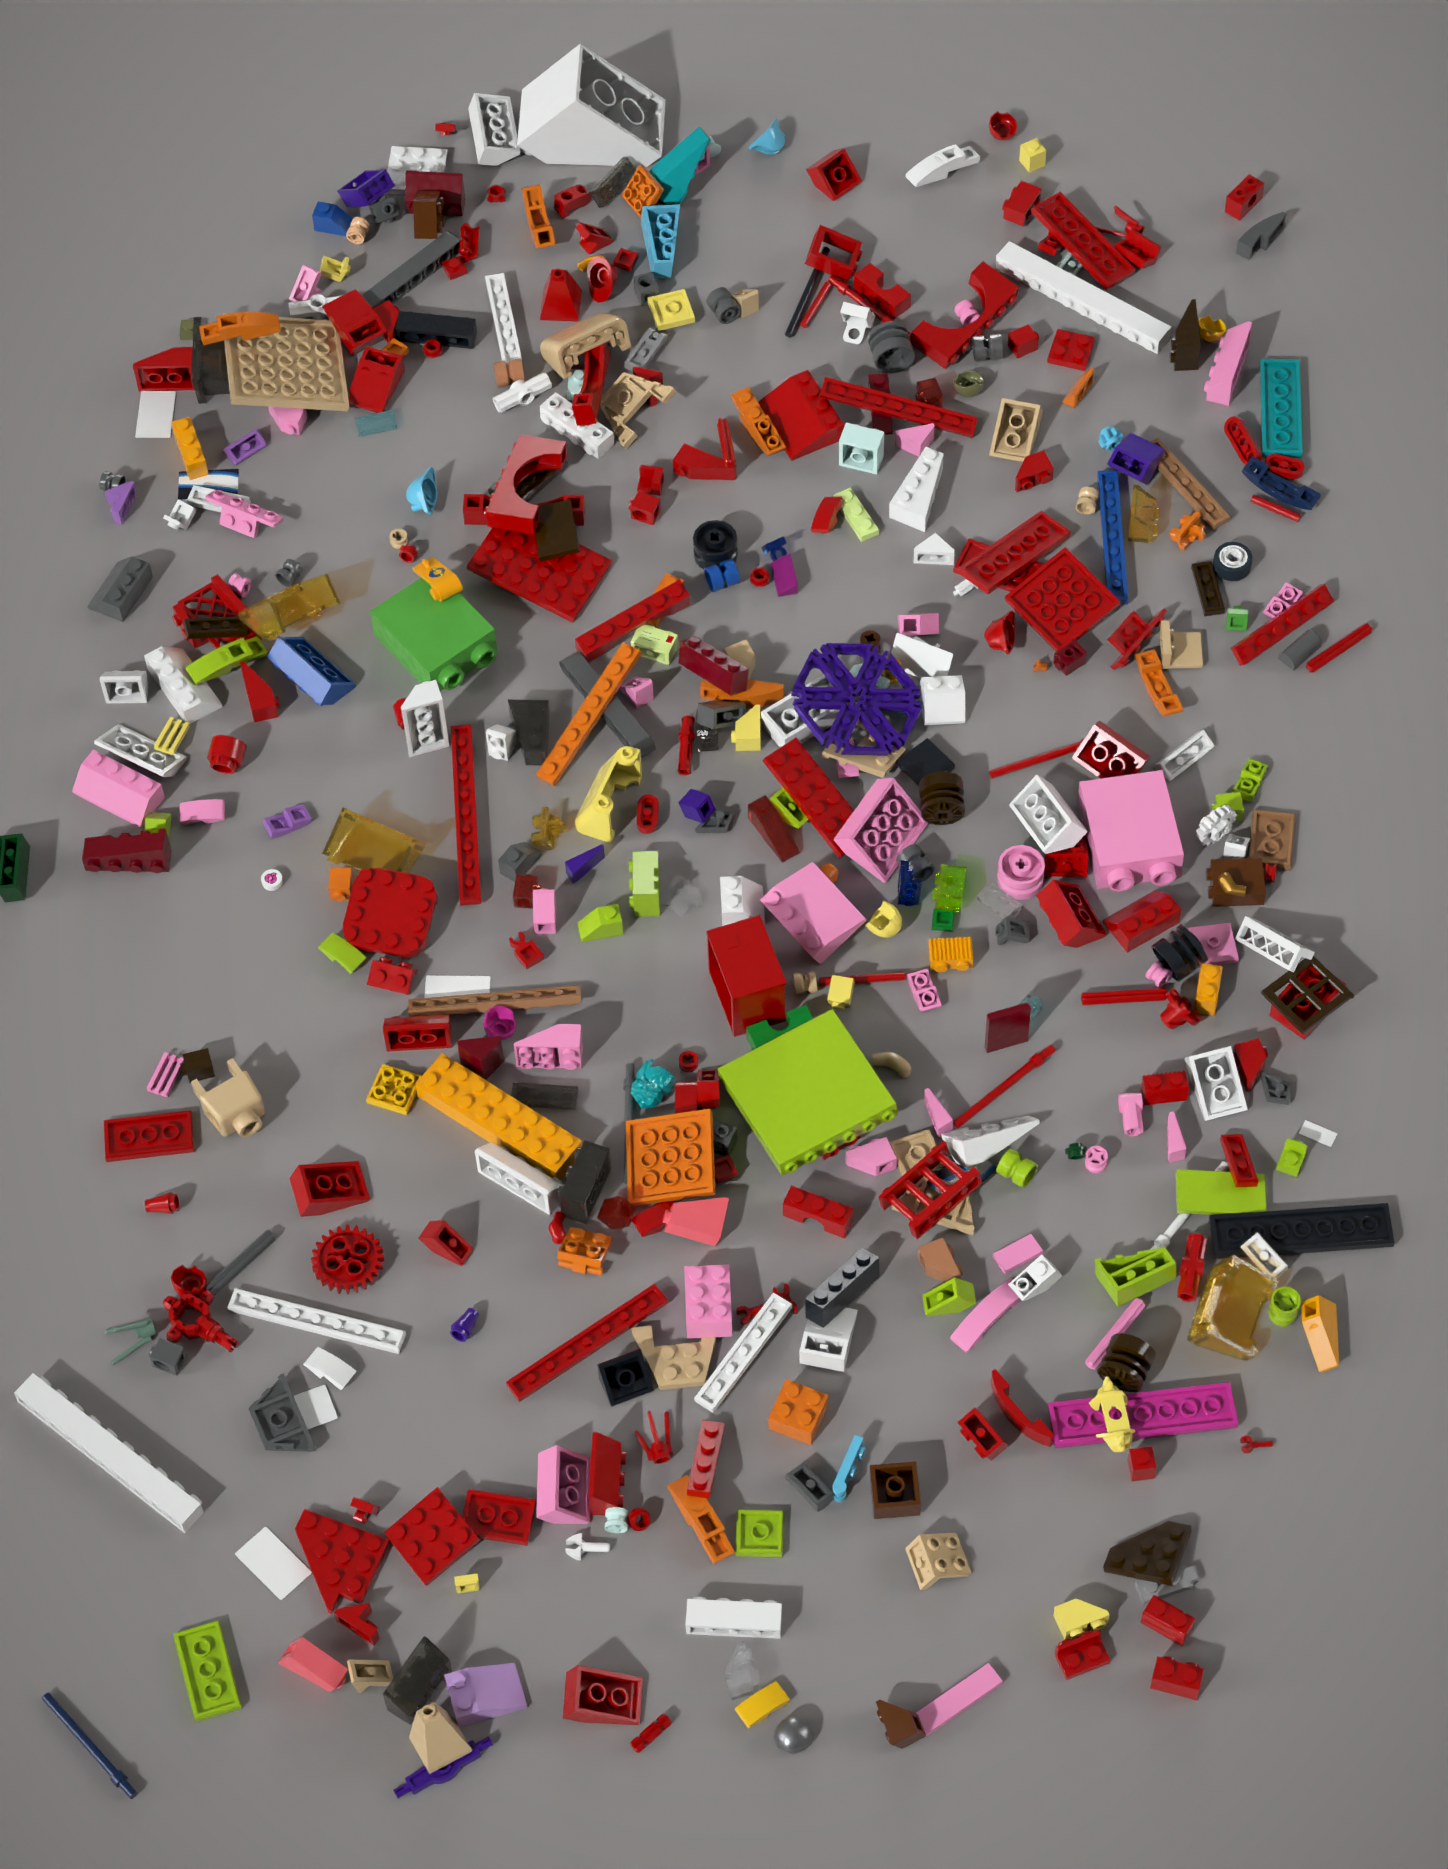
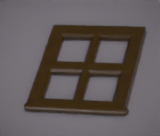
M1315 956L1311 960L1305 958L1298 963L1294 972H1286L1261 991V994L1302 1034L1306 1033L1349 999L1354 998V994ZM1312 966L1324 978L1311 988H1308L1297 976ZM1290 982L1301 995L1286 1005L1275 992ZM1329 982L1340 995L1326 1005L1314 992ZM1307 999L1318 1012L1304 1022L1292 1009Z

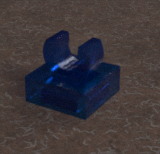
M784 536L761 547L764 554L771 552L770 558L772 561L777 560L776 551H779L782 557L787 554L785 548L782 547L787 544Z

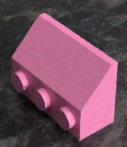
M558 1445L538 1453L536 1518L552 1524L590 1523L588 1497L590 1457Z

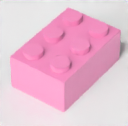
M729 1264L684 1266L687 1339L732 1337Z

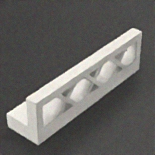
M1245 916L1235 937V940L1291 972L1295 971L1301 957L1311 960L1315 953L1261 921ZM1248 928H1250L1252 937L1245 940L1244 936ZM1264 937L1265 945L1259 948L1258 939ZM1278 944L1279 953L1273 955L1272 947ZM1291 952L1294 953L1290 963L1287 964L1286 955Z

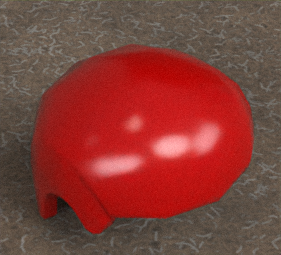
M997 111L990 117L989 130L995 139L1006 141L1016 135L1018 127L1016 119L1008 112L999 113Z
M180 1265L173 1270L170 1277L174 1291L179 1296L191 1293L197 1297L206 1289L207 1278L205 1273L195 1265L192 1268Z

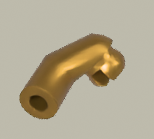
M1227 872L1219 876V884L1226 894L1245 897L1246 886L1236 885L1231 875Z

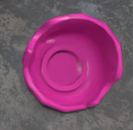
M494 1006L488 1009L483 1022L484 1030L488 1037L501 1036V1040H506L513 1036L516 1029L513 1011L505 1006Z

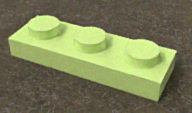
M851 487L833 495V497H842L844 504L840 511L861 542L879 535L878 527Z

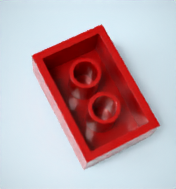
M1312 966L1297 976L1308 988H1311L1324 978ZM1329 982L1314 992L1326 1005L1340 995ZM1289 983L1278 997L1288 1005L1299 997L1301 993ZM1307 999L1292 1009L1304 1022L1318 1012ZM1271 1004L1269 1016L1304 1040L1318 1026L1316 1024L1306 1033L1302 1034Z

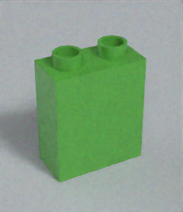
M420 578L370 611L374 636L420 683L436 680L440 691L443 689L452 690L462 682L465 674L476 667L485 668L494 661L498 653L495 629L460 593L442 602L438 599L434 600L430 593L431 585L423 578Z

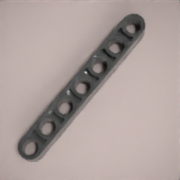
M446 231L361 296L372 308L388 300L394 304L442 267V262L456 257L459 254L461 239L452 232Z
M577 651L559 661V665L566 677L586 699L600 676ZM614 695L601 718L624 746L640 749L641 758L656 750V746L648 733Z

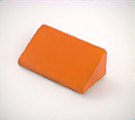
M1093 368L1084 372L1077 379L1062 402L1073 408L1077 406L1094 381Z

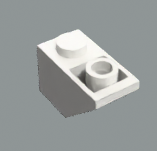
M496 724L486 730L488 753L495 759L508 761L517 744L516 730Z
M1041 1254L1008 1285L1024 1302L1047 1291L1062 1277V1274L1049 1259Z

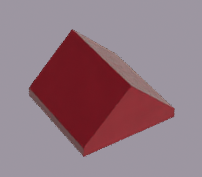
M501 1036L457 1040L461 1065L485 1080L504 1062Z

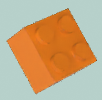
M786 1379L768 1417L769 1430L811 1445L828 1409V1394Z

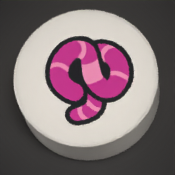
M267 870L261 876L262 886L268 891L278 890L283 884L282 875L278 870Z

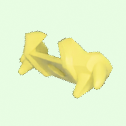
M1106 1376L1103 1386L1098 1389L1097 1396L1089 1402V1405L1096 1411H1099L1101 1403L1107 1433L1096 1434V1437L1103 1438L1113 1452H1124L1131 1446L1133 1433H1135V1429H1130L1125 1407L1128 1404V1397L1122 1390L1120 1391L1117 1386L1113 1385L1109 1376ZM1111 1407H1116V1409L1121 1411L1122 1417L1120 1419L1114 1420L1110 1418L1109 1411L1112 1409Z

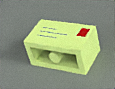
M643 625L636 629L631 640V646L641 651V657L670 665L678 648V635L671 631L655 628L652 625Z

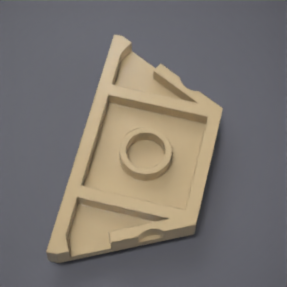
M923 1176L916 1186L932 1200H936L941 1194L926 1183L928 1179ZM943 1180L948 1186L954 1184V1183H951V1182H948V1181ZM908 1190L900 1198L916 1214H919L926 1208ZM969 1195L936 1224L973 1235L974 1225ZM892 1205V1210L900 1212Z

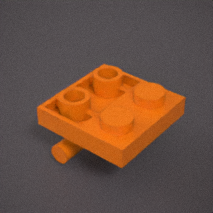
M570 1227L558 1250V1266L572 1269L573 1272L586 1275L590 1273L602 1276L604 1268L601 1266L612 1246L613 1237Z

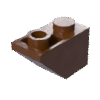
M882 1700L876 1701L878 1707L877 1715L886 1727L885 1735L891 1745L903 1749L926 1737L918 1714Z

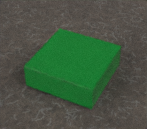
M934 908L932 930L953 932L955 910Z

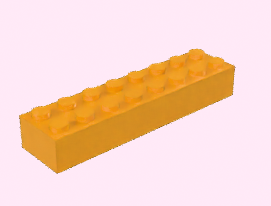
M443 1053L439 1055L415 1084L417 1097L488 1142H493L498 1146L502 1145L514 1156L523 1157L529 1165L541 1168L551 1178L555 1177L561 1181L583 1154L582 1140Z

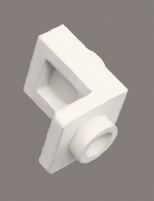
M177 500L170 516L164 515L163 518L169 521L168 526L176 530L179 527L187 530L197 509Z

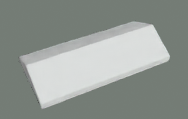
M120 724L114 726L94 742V744L162 777H174L187 759L186 756L178 752L171 755L155 750V741Z

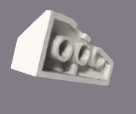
M1023 1116L1002 1120L1001 1125L986 1123L981 1124V1129L969 1130L968 1127L941 1135L942 1139L947 1143L948 1150L955 1162L966 1169L977 1167L979 1163L986 1162L1040 1124L1037 1118Z

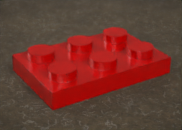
M468 1489L462 1517L479 1539L528 1546L537 1502L536 1499Z

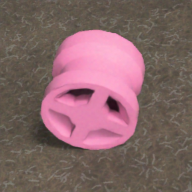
M234 573L229 579L228 587L234 593H238V596L244 598L251 588V579L247 577L241 578L239 574Z
M1156 961L1149 968L1145 977L1148 980H1153L1158 988H1162L1170 980L1173 972L1169 968L1165 969L1160 961Z
M1101 1146L1090 1147L1086 1152V1169L1092 1173L1103 1172L1107 1166V1151Z

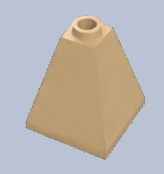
M435 1702L425 1705L416 1712L409 1739L429 1774L472 1752L470 1745L449 1712Z

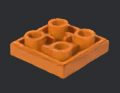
M639 165L621 196L641 218L642 207L655 206L664 188L644 166Z

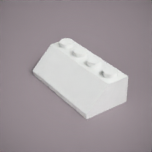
M474 93L468 110L478 164L497 166L520 155L510 97Z
M161 646L144 655L148 671L184 722H190L189 724L223 707L207 682L195 685L186 670V667L193 662L183 649Z
M425 681L415 685L401 706L409 757L449 747L443 699L437 681Z
M1037 774L1009 804L1045 854L1074 847L1088 832L1055 787Z
M491 1142L475 1150L479 1173L548 1215H551L565 1197L564 1185L558 1178L549 1177L541 1168L529 1165L523 1157H516L511 1154L506 1147L498 1146Z

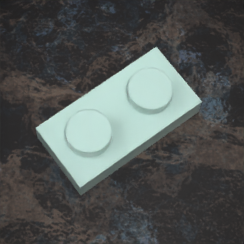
M585 369L570 370L572 376L568 377L567 400L570 403L573 402L574 394H579L581 391Z

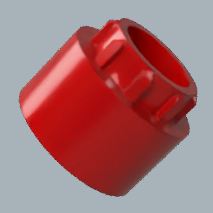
M213 736L207 755L210 767L219 773H235L237 769L242 767L247 745L243 741L231 736Z

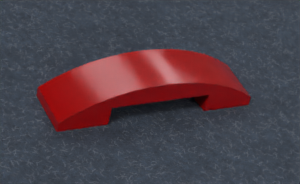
M996 1369L992 1370V1391L1005 1417L1028 1438L1042 1445L1052 1446L1054 1434L1040 1418L1031 1423L1008 1397L1010 1388L1008 1382Z

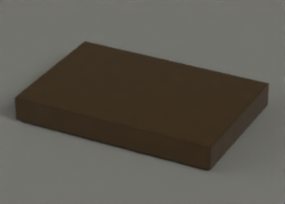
M571 499L539 506V523L535 530L540 562L579 553Z

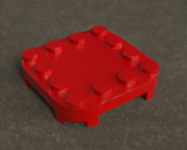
M381 868L362 869L353 883L343 921V933L346 941L360 952L365 950L399 956L402 960H410L411 957L418 955L422 950L425 951L428 945L427 938L436 904L438 905V896L433 882L428 878L415 874Z

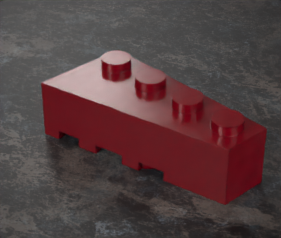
M166 828L158 829V833H150L149 830L141 831L140 835L133 836L129 833H121L117 838L111 835L85 838L82 861L85 871L91 872L131 871L134 873L169 872L172 850Z

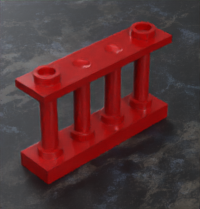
M944 1140L939 1145L934 1146L923 1159L890 1187L885 1188L880 1196H878L883 1210H886L892 1204L910 1220L908 1224L911 1235L917 1240L982 1184L980 1171L975 1167L965 1172L947 1157L949 1151ZM941 1162L959 1180L953 1185L948 1186L931 1170ZM923 1176L943 1192L936 1200H932L915 1185ZM907 1190L926 1206L919 1214L914 1213L898 1199Z

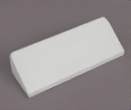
M1203 729L1188 738L1153 765V767L1157 771L1163 770L1164 777L1171 781L1213 749L1215 745Z

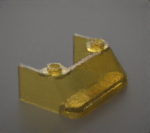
M324 574L293 584L238 612L240 620L258 636L271 641L280 637L279 634L285 633V627L308 616L311 619L322 615V610L338 605L340 601L328 574Z

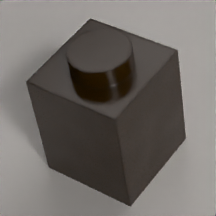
M208 1048L182 1054L184 1062L180 1063L183 1076H188L189 1083L195 1079L200 1081L215 1077Z

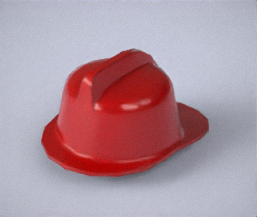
M601 256L594 257L587 267L589 292L594 301L601 303L610 297L613 285L617 280V271L605 258Z

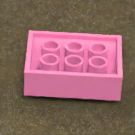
M894 778L877 779L833 840L847 856L880 881L886 883L899 865L896 862L898 854L907 846L915 843L928 822L923 820L919 808Z
M814 862L776 884L760 899L812 958L820 964L867 921Z

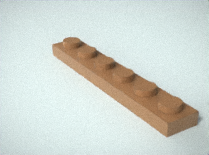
M1159 438L1152 440L1151 443L1165 449L1156 468L1194 510L1200 512L1204 521L1213 530L1229 522V514Z

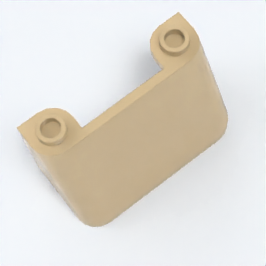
M598 313L545 338L540 345V351L544 360L565 379L572 376L570 370L573 364H579L578 355L609 341L612 347L618 345L622 351L631 348L626 322L620 316Z

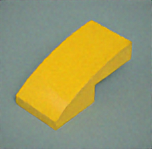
M775 1681L747 1698L735 1708V1711L746 1726L750 1728L767 1719L770 1713L787 1705L790 1698Z

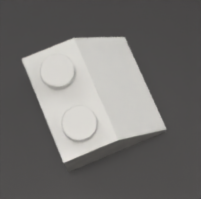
M115 670L104 672L100 676L106 704L147 703L149 682L146 671Z
M962 675L921 677L919 685L921 695L919 700L922 702L921 711L924 725L965 723V688Z
M743 876L720 877L722 926L758 915L761 916L763 924H765L764 904L760 901L763 897V886Z

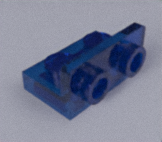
M900 860L898 905H919L922 880L913 879V869H909V861Z

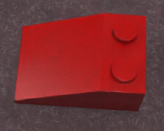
M173 347L133 363L138 391L197 390L198 368L193 347Z
M359 1161L298 1165L289 1178L301 1217L324 1215L370 1200Z
M580 1665L575 1666L566 1672L563 1719L583 1723L639 1725L643 1678Z

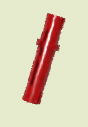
M686 715L681 718V732L679 733L680 749L677 772L680 775H689L691 773L692 743L695 740V718Z

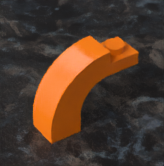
M541 185L522 187L524 209L535 247L542 248L555 245L553 229L547 217Z

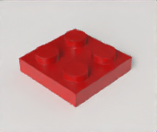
M1057 329L1047 363L1085 371L1094 346L1095 337Z

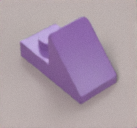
M132 481L105 491L107 503L112 505L111 514L113 515L114 523H123L137 495L135 483Z

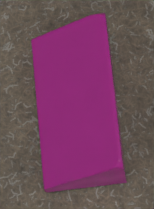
M786 554L771 562L770 565L778 597L798 594V583L791 554Z

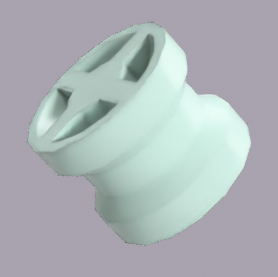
M612 1507L605 1510V1517L607 1518L605 1530L607 1532L619 1534L628 1530V1524L626 1523L628 1510L620 1507Z

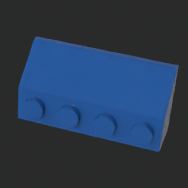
M278 637L267 656L276 668L282 670L289 680L297 683L300 686L299 689L309 694L313 698V702L320 706L335 704L356 687V684L304 637Z

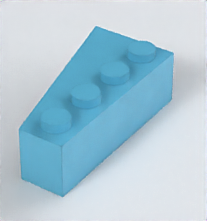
M680 204L642 207L641 227L650 271L655 279L671 278Z

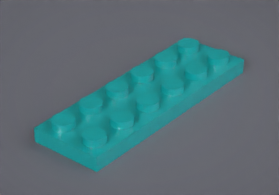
M1260 359L1262 457L1279 454L1291 458H1302L1300 360Z

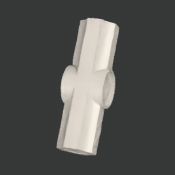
M316 294L310 297L309 300L288 303L290 317H312L313 319L323 320L327 317V314L322 306L341 296L325 298L323 295Z
M541 373L527 381L517 380L511 385L509 390L493 397V403L499 413L518 404L522 406L528 405L534 400L536 395L552 388V383L546 373Z

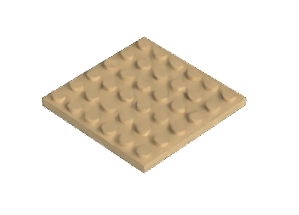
M279 317L281 332L243 341L242 336L224 340L231 404L332 411L349 410L341 339L330 320Z

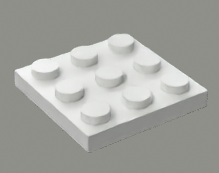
M392 146L387 172L395 186L385 194L405 195L406 171L445 173L448 150Z

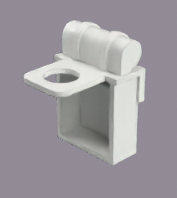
M843 302L840 313L843 322H847L843 340L859 345L862 342L866 327L870 329L873 327L875 315L870 311V308ZM851 329L859 330L860 335L857 339L849 337L848 334Z

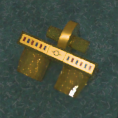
M543 807L542 813L532 818L533 826L535 829H540V831L531 834V841L535 846H545L547 850H553L555 837H559V833L565 831L566 825L560 821V817L550 814L548 807Z

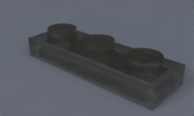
M622 157L589 192L599 208L604 207L634 175L636 169L628 157Z
M513 1082L511 1096L528 1107L576 1110L579 1090L578 1086Z

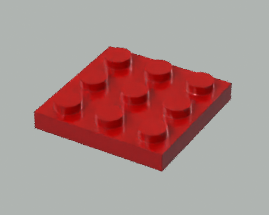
M438 1487L384 1532L426 1586L480 1541L479 1537Z

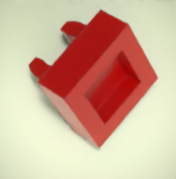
M353 1497L350 1506L357 1508L353 1520L364 1524L367 1521L368 1514L377 1516L380 1508Z

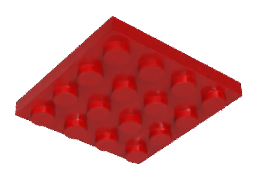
M1066 547L1005 596V601L1056 652L1070 644L1072 639L1076 641L1120 605V601Z

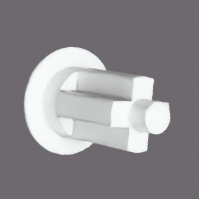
M965 579L954 587L956 590L953 594L955 596L959 594L962 597L974 587L976 589L979 588Z

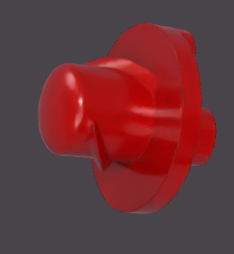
M1174 988L1166 993L1170 1003L1167 1004V1008L1160 1014L1161 1021L1166 1027L1173 1030L1186 1022L1196 1026L1202 1020L1195 1010H1191L1192 1003L1185 996L1181 998V995Z

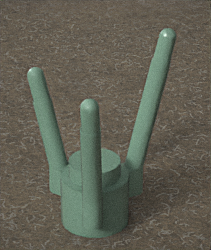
M150 1317L137 1323L105 1330V1333L108 1334L134 1329L137 1338L142 1337L141 1341L112 1360V1365H115L142 1345L152 1341L151 1336L155 1335L156 1332Z

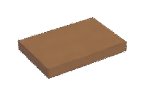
M1253 809L1248 858H1262L1263 868H1265L1266 863H1269L1270 866L1277 864L1276 869L1290 871L1295 814Z

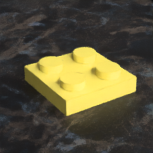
M685 289L647 297L648 305L658 331L695 323V316Z

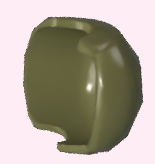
M965 371L957 374L953 384L959 395L974 397L982 390L984 379L978 372Z

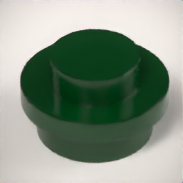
M1082 1143L1069 1144V1148L1065 1149V1154L1068 1155L1070 1160L1086 1157L1087 1147L1082 1146Z

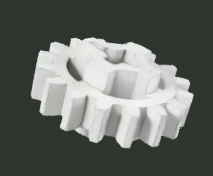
M1229 805L1213 809L1210 814L1201 820L1200 828L1196 830L1197 834L1195 837L1203 845L1209 846L1211 842L1214 844L1231 831L1232 823L1236 821L1235 817L1237 814Z

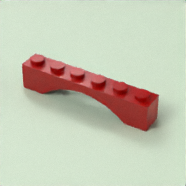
M608 341L585 352L583 385L579 394H574L572 410L577 426L591 425L597 422L611 355Z
M464 494L463 516L465 525H487V518H484V510L490 504L489 496L485 494ZM563 495L548 502L533 504L539 507L571 499L575 525L584 526V495Z
M679 579L575 638V648L589 663L605 654L618 641L639 627L656 619L674 615L690 605V594Z

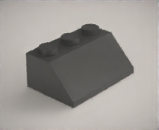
M132 556L118 561L87 606L88 609L123 622L153 578L150 563Z

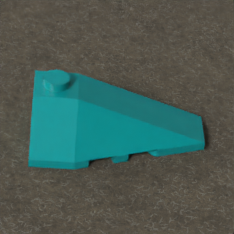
M701 127L695 129L649 171L664 188L659 199L667 205H679L687 196L689 191L687 187L691 178L694 179L696 175L694 171L697 164L702 161L711 139Z

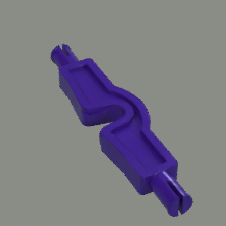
M489 1736L476 1744L473 1740L468 1742L472 1752L451 1762L445 1770L438 1769L429 1774L426 1767L423 1766L418 1771L407 1776L405 1784L393 1789L396 1797L399 1799L410 1791L415 1795L433 1784H442L452 1780L458 1775L461 1768L479 1759L481 1751L493 1746Z

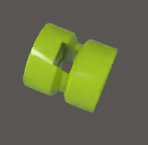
M1010 1148L1001 1158L996 1172L1005 1178L1012 1177V1182L1023 1189L1034 1177L1038 1164L1028 1158L1022 1160V1155Z
M1285 1286L1273 1292L1268 1314L1270 1320L1277 1326L1287 1327L1294 1324L1297 1320L1301 1298L1296 1290Z

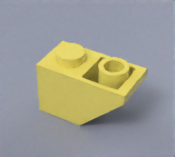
M1073 1599L1054 1607L1053 1616L1064 1640L1070 1638L1072 1640L1077 1639L1086 1631L1101 1630L1106 1627L1109 1621L1107 1610L1079 1599Z

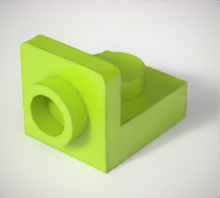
M1287 1138L1276 1170L1297 1177L1308 1146L1300 1140Z

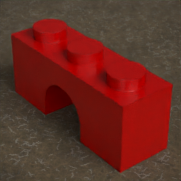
M869 263L854 275V289L857 293L865 296L871 304L879 307L884 314L889 315L895 320L911 307V294L898 284L893 288L883 289L884 273Z
M791 1185L783 1202V1216L804 1223L806 1218H812L824 1226L825 1232L845 1239L853 1222V1208Z

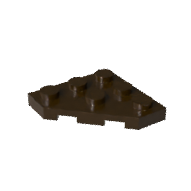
M1167 1521L1111 1547L1103 1566L1104 1572L1172 1586L1192 1532L1191 1525Z

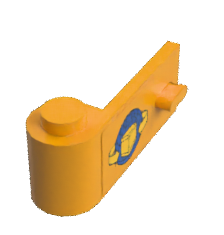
M434 557L427 560L422 559V563L412 567L416 574L431 585L430 593L434 600L438 599L442 602L463 591L462 584L456 574Z

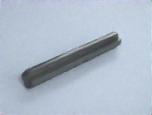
M266 1230L206 1285L205 1290L210 1291L215 1296L275 1241V1235L270 1230Z

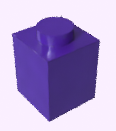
M690 789L678 802L686 818L700 823H704L716 810L708 794L694 789Z

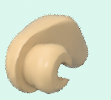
M884 1052L872 1054L873 1065L891 1067L898 1072L901 1078H907L910 1075L911 1065L897 1053Z

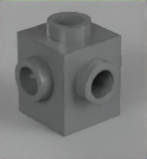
M386 194L376 199V202L368 205L374 223L384 221L386 224L394 221L395 216L400 215L398 212L400 210L398 201L393 197H387Z

